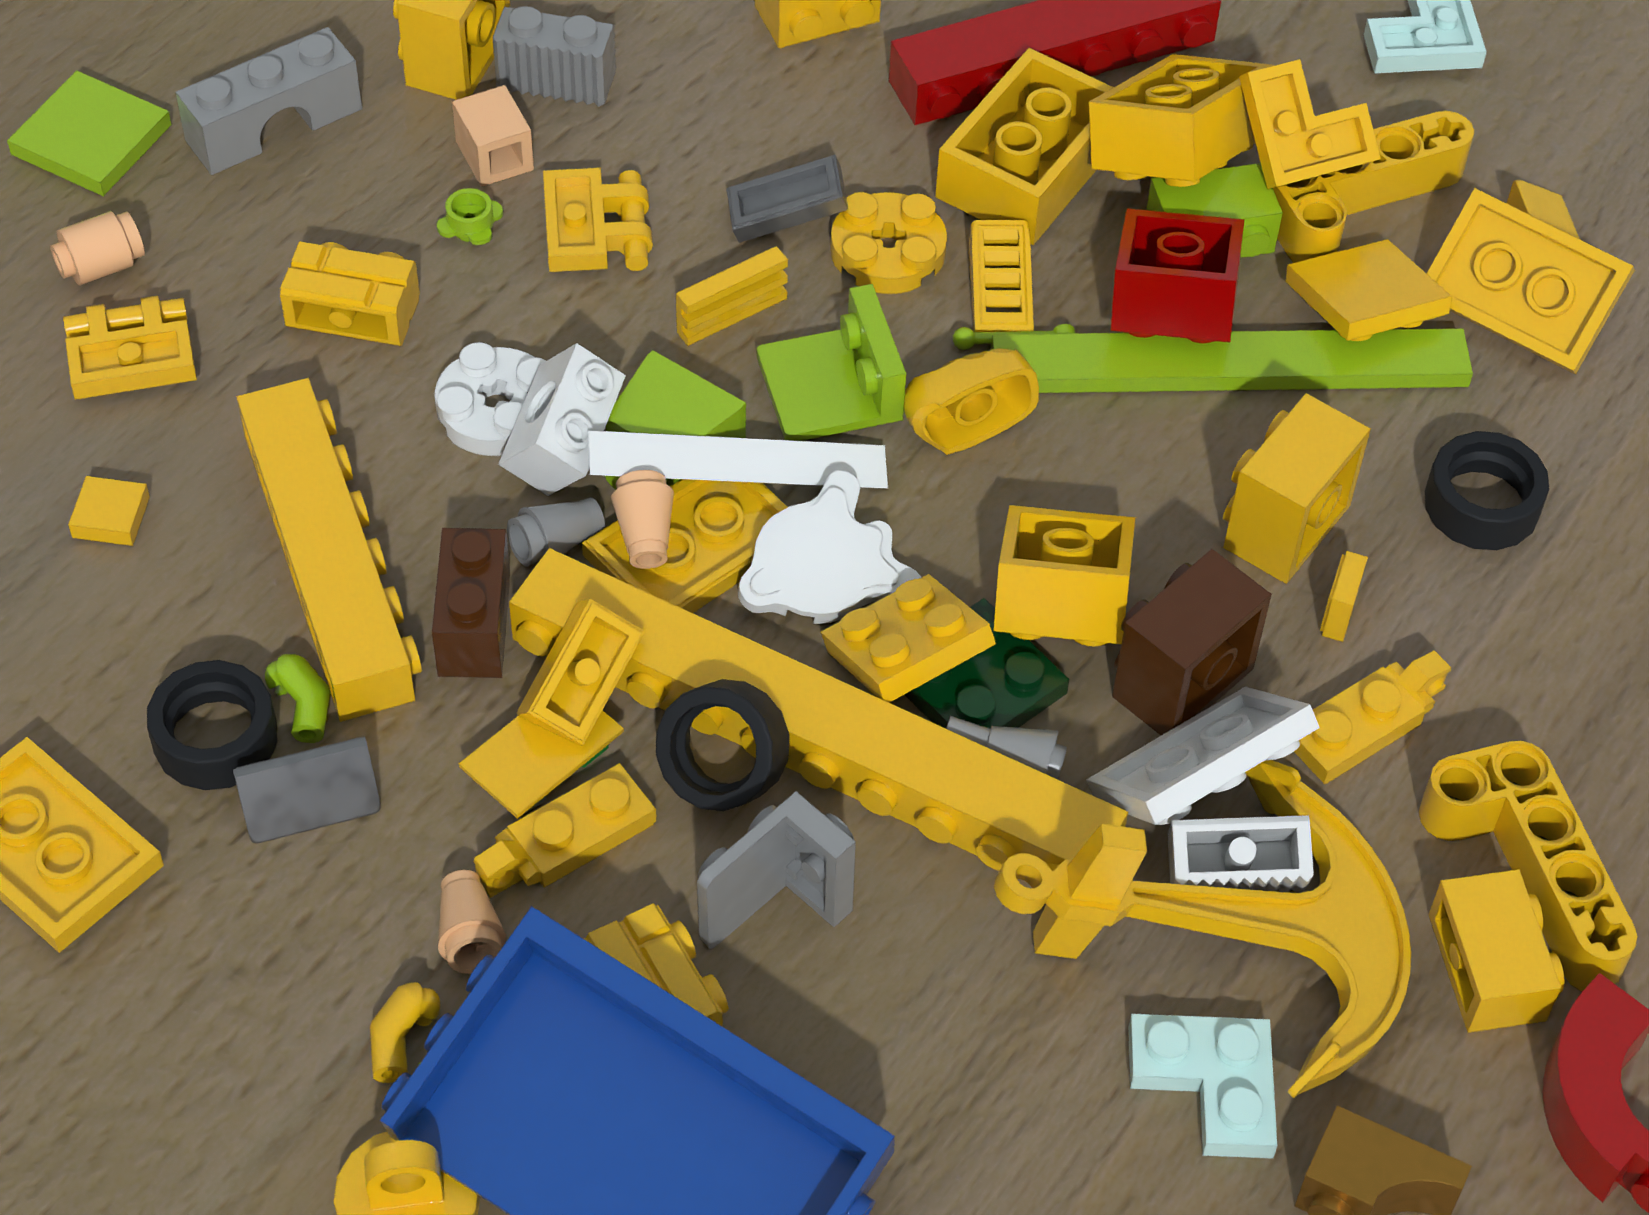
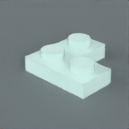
M1408 0L1412 14L1411 17L1371 18L1366 21L1364 39L1374 73L1483 67L1486 49L1470 0Z
M1131 1014L1128 1026L1130 1089L1200 1092L1203 1156L1274 1158L1277 1149L1270 1019Z

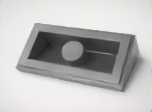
M365 737L338 742L233 769L249 838L252 843H262L378 813L381 808Z

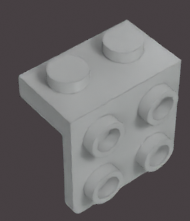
M797 791L778 807L771 805L762 810L752 821L747 834L729 849L722 847L714 851L705 860L698 872L699 939L710 949L716 947L785 886L830 925L835 927L853 911L856 842L849 828L835 815L822 814Z

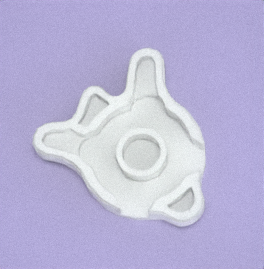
M837 470L828 476L821 492L816 498L809 502L789 506L772 516L762 527L755 543L751 566L741 577L738 587V598L746 609L754 613L774 612L786 616L789 610L799 615L815 617L813 624L832 623L842 619L853 610L879 601L895 592L901 584L909 580L920 579L921 576L916 570L898 562L893 557L891 550L892 529L887 523L878 520L862 524L856 521L854 511L859 496L860 483L853 474Z

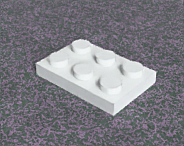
M1244 687L1091 776L1086 781L1093 796L1128 811V815L1154 825H1166L1172 823V820H1180L1185 817L1192 809L1191 804L1207 794L1226 791L1239 785L1246 778L1245 772L1261 762L1276 760L1291 754L1300 746V739L1320 727L1310 704Z

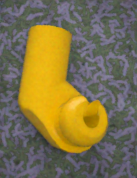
M410 982L397 987L371 1021L373 1079L376 1081L394 1083L400 1075L405 1072L408 1073L405 1036L414 1023L427 1026L432 1023V1019L438 1017L440 998L434 989L422 988L418 982Z

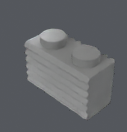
M529 6L518 8L504 7L493 35L497 87L506 85L511 93L519 90L521 94L530 92L532 96L541 94L543 98L551 95L554 100L562 97L565 102L573 99L575 103L584 101L586 105L593 102L598 107L604 105L616 72V49H614L615 24L596 22L591 17L585 15L565 17L541 13Z

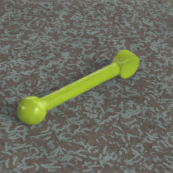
M1060 324L1053 331L974 332L970 328L961 327L954 332L952 340L958 349L967 350L974 346V344H991L992 334L1076 333V331L1070 324Z

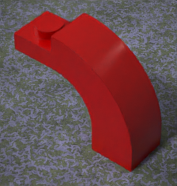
M1599 973L1573 1003L1550 1051L1543 1078L1544 1112L1549 1131L1563 1160L1577 1179L1603 1203L1620 1184L1631 1193L1635 1202L1649 1213V1130L1632 1113L1624 1097L1621 1083V1070L1641 1049L1649 1033V1009Z

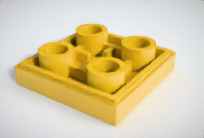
M1388 239L1287 264L1286 283L1347 341H1365L1376 333L1399 327H1417L1425 320L1441 317L1450 312L1452 296Z

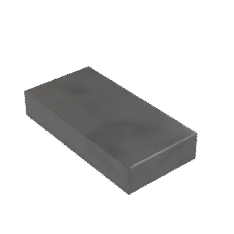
M836 155L726 188L732 230L739 243L848 210L842 170Z

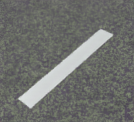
M588 430L590 475L622 476L632 471L652 470L663 474L666 479L824 486L825 481L832 472L843 470L853 474L858 479L862 488L888 489L885 445Z

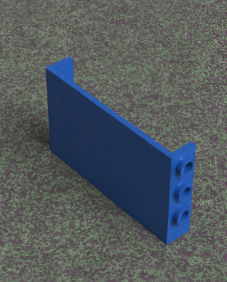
M532 906L497 956L493 957L488 954L478 963L466 985V991L470 994L454 1016L446 1013L437 1021L425 1041L424 1049L428 1053L412 1075L405 1072L396 1079L382 1103V1109L386 1112L380 1121L391 1138L396 1141H422L434 1146L438 1152L441 1171L508 1215H869L875 1200L867 1196V1194L893 1155L895 1136Z

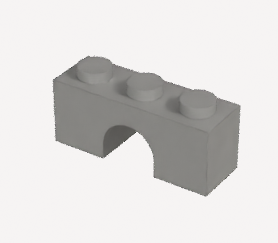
M329 27L176 91L185 141L211 175L261 154L260 134L262 128L274 114L283 109L294 107L312 131L362 110L356 60Z

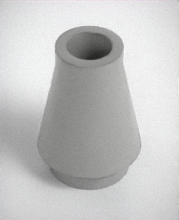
M592 497L575 502L523 507L519 510L518 516L509 519L507 523V536L515 557L522 565H537L549 548L565 554L604 529L605 520L599 504Z

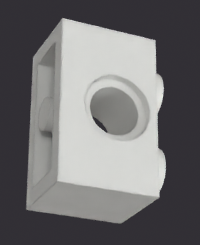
M578 343L540 364L498 465L547 496L585 477L589 470L588 430L604 431L626 375Z

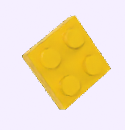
M930 574L901 584L892 594L866 608H859L847 613L841 621L821 631L827 652L876 697L889 703L996 645L990 623Z

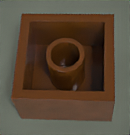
M1213 549L1208 551L1193 565L1189 563L1182 564L1168 579L1162 592L1150 602L1146 599L1137 602L1123 619L1121 630L1124 633L1121 650L1114 663L1117 672L1112 697L1159 735L1167 733L1208 709L1254 669L1272 594Z

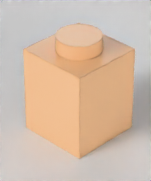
M506 85L452 101L456 143L481 187L534 170L531 129Z

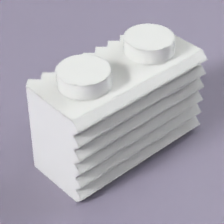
M1309 815L1172 820L1168 833L1170 884L1275 892L1279 890L1280 892L1288 893L1293 890L1295 893H1301L1306 889L1314 875Z

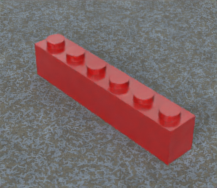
M1037 0L891 40L889 83L916 126L975 109L1028 48L1088 76H1096L1107 71L1139 62H1146L1153 58L1215 41L1221 0Z

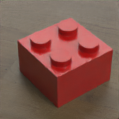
M1127 208L1115 267L1110 331L1127 332L1130 335L1143 338L1154 335L1187 338L1196 343L1230 342L1245 219Z

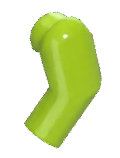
M282 654L277 661L271 662L266 667L265 683L269 689L275 688L277 695L289 694L296 702L291 729L292 736L304 743L319 742L323 739L331 694L329 685L304 657L296 654Z

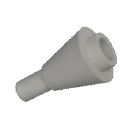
M950 716L946 729L1058 779L1067 750L1066 746L1056 744L1058 730L992 726L989 729Z

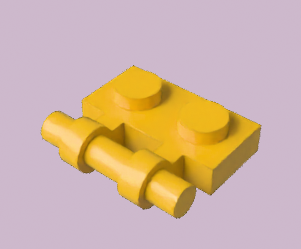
M601 168L543 171L549 272L608 269L607 251H620L625 256V265L629 270L641 271L648 266V253L652 250L653 246L652 231L645 224L644 216L650 207L647 189L642 185L641 175L637 171L627 170L619 175V183L602 184ZM616 212L622 218V222L605 223L604 213Z
M159 295L140 298L141 304L107 310L105 304L86 307L87 313L63 316L67 337L65 342L70 382L75 400L197 380L184 297L160 301Z

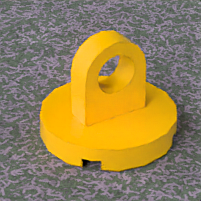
M383 1132L372 1136L351 1152L337 1175L333 1202L337 1215H478L480 1196L441 1171L438 1152L434 1146L416 1140L396 1141L389 1136L388 1132Z

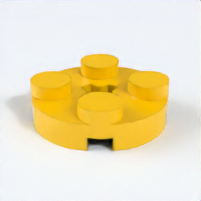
M856 192L847 197L848 210L840 212L835 217L831 228L830 251L834 266L841 274L843 267L848 273L855 276V285L873 284L875 292L881 294L905 293L920 287L922 278L930 275L933 270L936 275L942 269L946 256L947 231L943 220L935 212V202L930 197L924 194L905 195L892 192L873 194ZM880 239H896L895 247H883V242Z

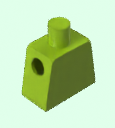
M652 350L645 357L615 402L606 424V431L746 438V402ZM604 476L607 482L616 490V482L621 476ZM666 479V483L668 486H671L681 479Z

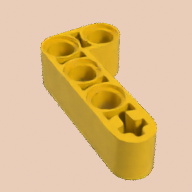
M1438 111L1375 128L1373 130L1380 160L1273 188L1283 212L1277 239L1288 257L1295 263L1338 252L1347 215L1458 183L1463 176L1473 140L1474 128L1472 123L1465 116L1456 112Z
M1509 741L1451 755L1439 760L1432 768L1418 812L1420 822L1427 832L1436 838L1447 841L1463 840L1493 832L1511 870H1520L1528 894H1535L1540 902L1543 914L1542 933L1551 951L1558 955L1564 977L1578 990L1583 991L1601 973L1616 985L1636 947V929L1548 756L1542 749L1532 743ZM1448 796H1452V797L1458 798V799L1461 800V801L1451 799V798L1448 797ZM1536 835L1543 836L1548 840L1541 839ZM1562 890L1570 891L1578 897L1568 895Z

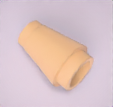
M637 470L626 473L617 480V489L613 492L611 500L629 554V561L636 568H656L665 564L668 559L667 549L674 491L667 485L666 477L657 471Z
M457 870L445 876L441 882L438 951L453 970L472 974L475 967L486 955L497 956L506 943V933L482 885L480 876L471 870Z

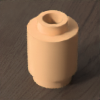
M108 211L57 230L58 243L50 245L54 262L61 276L64 279L72 276L79 286L132 267L134 259L145 255L140 233L133 218L127 211L118 215Z

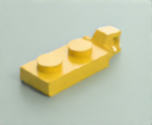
M1433 650L1412 661L1406 669L1398 662L1389 664L1386 668L1384 666L1313 709L1320 728L1299 740L1300 746L1294 751L1295 754L1323 784L1329 783L1420 726L1424 715L1434 707L1435 700L1432 697L1445 689L1446 685L1444 682L1447 673L1451 671V666Z
M619 763L508 825L507 829H504L495 836L496 844L474 857L476 873L480 876L482 885L490 898L521 880L527 886L540 882L545 888L653 826L657 822L656 808Z

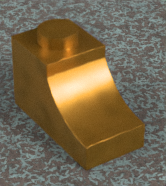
M1337 1105L1306 1172L1294 1207L1307 1212L1309 1215H1388L1398 1212L1451 1215L1472 1166Z

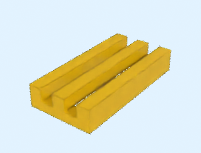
M777 246L772 247L677 292V334L689 346L787 299V290L783 286L788 283V275L783 270L788 267L787 257Z

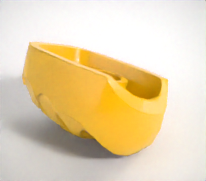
M997 348L966 355L946 363L935 371L914 377L908 383L905 390L904 412L909 425L920 438L946 455L982 443L1009 429L1030 415L1039 401L1037 375L1027 360L1016 349Z

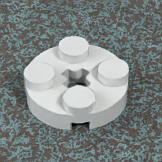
M481 342L472 343L464 347L460 352L459 359L453 361L442 372L435 387L436 413L438 420L446 428L448 438L458 447L475 454L486 456L502 455L537 369L546 360L517 349L505 347L492 348L490 345ZM492 395H503L510 400L509 402L499 401L495 407L486 406V398Z

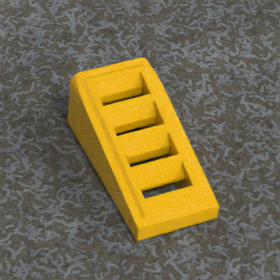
M1025 220L973 221L971 223L969 239V266L974 332L1034 331L1029 223ZM985 266H1015L1016 268H985ZM985 288H1017V290H985ZM986 307L1019 308V312H986Z

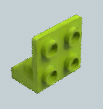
M873 284L849 288L848 314L840 316L841 329L762 344L757 347V360L785 440L802 441L903 421L906 371Z

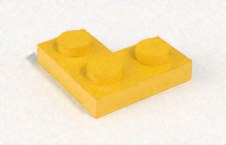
M1300 59L1239 76L1267 190L1381 159L1367 103L1314 116Z

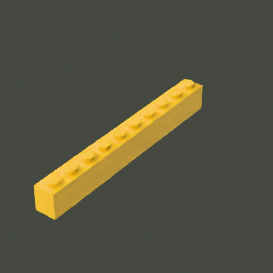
M551 548L546 551L509 601L512 639L517 641L525 650L537 656H548L575 605L579 601L589 598L644 630L645 633L615 687L629 693L635 701L645 707H659L666 710L683 693L721 679L745 681L762 690L781 710L790 735L789 759L785 767L800 773L805 780L814 786L824 789L832 788L858 800L867 810L881 816L890 815L918 828L924 836L934 842L950 843L978 856L985 865L992 869L1000 871L1009 857L1019 853H1028L1046 862L1053 871L1064 860H1072L1101 823L1126 827L1128 811ZM714 706L703 710L694 718L691 727L707 735L717 734L742 746L750 755L756 758V742L751 728L739 713L728 707Z

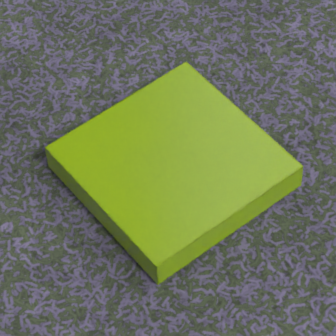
M76 70L7 142L11 155L104 197L172 124L168 110Z

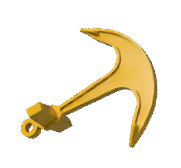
M1265 760L1245 773L1266 812L1276 814L1277 816L1309 815L1312 854L1319 866L1320 884L1312 891L1288 893L1132 881L1147 853L1145 830L1102 823L1072 860H1064L1053 871L1046 862L1028 853L1015 854L1006 860L994 882V890L1000 902L1011 911L1020 914H1033L1039 911L1046 903L1033 930L1035 954L1077 959L1104 926L1111 927L1124 917H1130L1293 951L1313 960L1327 972L1337 988L1340 1009L1337 1020L1308 1054L1295 1083L1287 1091L1293 1099L1305 1091L1336 1078L1365 1057L1390 1028L1405 998L1411 969L1409 929L1399 895L1386 868L1356 827L1339 810L1301 781L1299 772L1295 768L1282 763ZM1017 879L1024 880L1031 888L1024 887Z

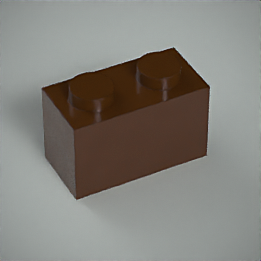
M442 528L432 625L438 677L502 678L510 586L506 529Z

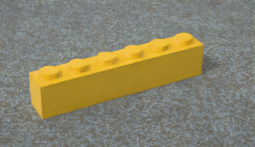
M309 378L236 396L244 437L326 682L329 685L339 721H346L415 701L412 675L422 672L418 651L412 635L401 638L396 625L404 623L398 594L394 586L383 588L379 576L387 574L383 553L377 538L366 540L362 528L370 526L367 509L360 490L349 493L346 482L353 480V474L344 444L333 446L329 436L336 435L337 430L328 399L316 400Z

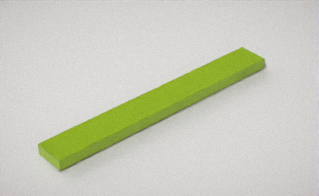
M1464 328L1391 329L1373 334L1370 339L1365 341H1347L1339 335L1337 330L1232 331L1230 342L1214 341L1211 343H1196L1187 338L1159 335L1143 338L1130 335L1129 333L992 334L991 350L997 348L1016 349L1022 354L1037 375L1039 393L1469 387L1473 376Z

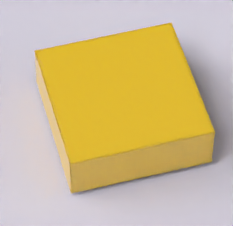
M86 476L68 524L72 538L133 546L150 498L147 484Z
M1346 551L1345 555L1342 554L1320 631L1323 632V637L1341 642L1344 641L1367 563V556Z

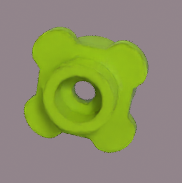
M460 189L452 193L446 200V216L437 221V231L444 238L456 236L462 241L471 242L473 245L486 244L492 239L491 228L494 222L503 217V208L500 203L491 200L485 192L479 189Z

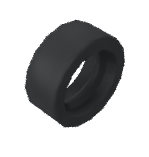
M1475 431L1459 435L1440 448L1432 464L1425 488L1426 511L1436 528L1452 541L1467 547L1482 550H1500L1515 546L1533 533L1540 518L1549 492L1548 471L1538 454L1518 439L1499 432ZM1469 472L1488 473L1504 479L1514 487L1522 502L1517 506L1506 509L1483 508L1470 503L1457 493L1451 480L1455 476Z
M214 660L195 662L169 675L155 689L147 706V730L154 755L163 771L184 786L201 790L231 788L236 785L233 769L270 760L278 742L277 721L271 694L261 677L240 664ZM223 701L241 705L251 714L249 728L236 740L221 747L199 749L186 746L176 740L174 736L176 723L188 711L205 703Z
M721 679L683 693L666 708L656 730V758L663 778L680 798L699 809L726 811L761 797L779 781L789 759L790 735L781 710L765 692L745 681ZM714 706L728 707L739 713L751 728L756 742V762L752 771L742 780L730 784L720 783L707 776L695 762L690 747V727L694 718L703 710Z

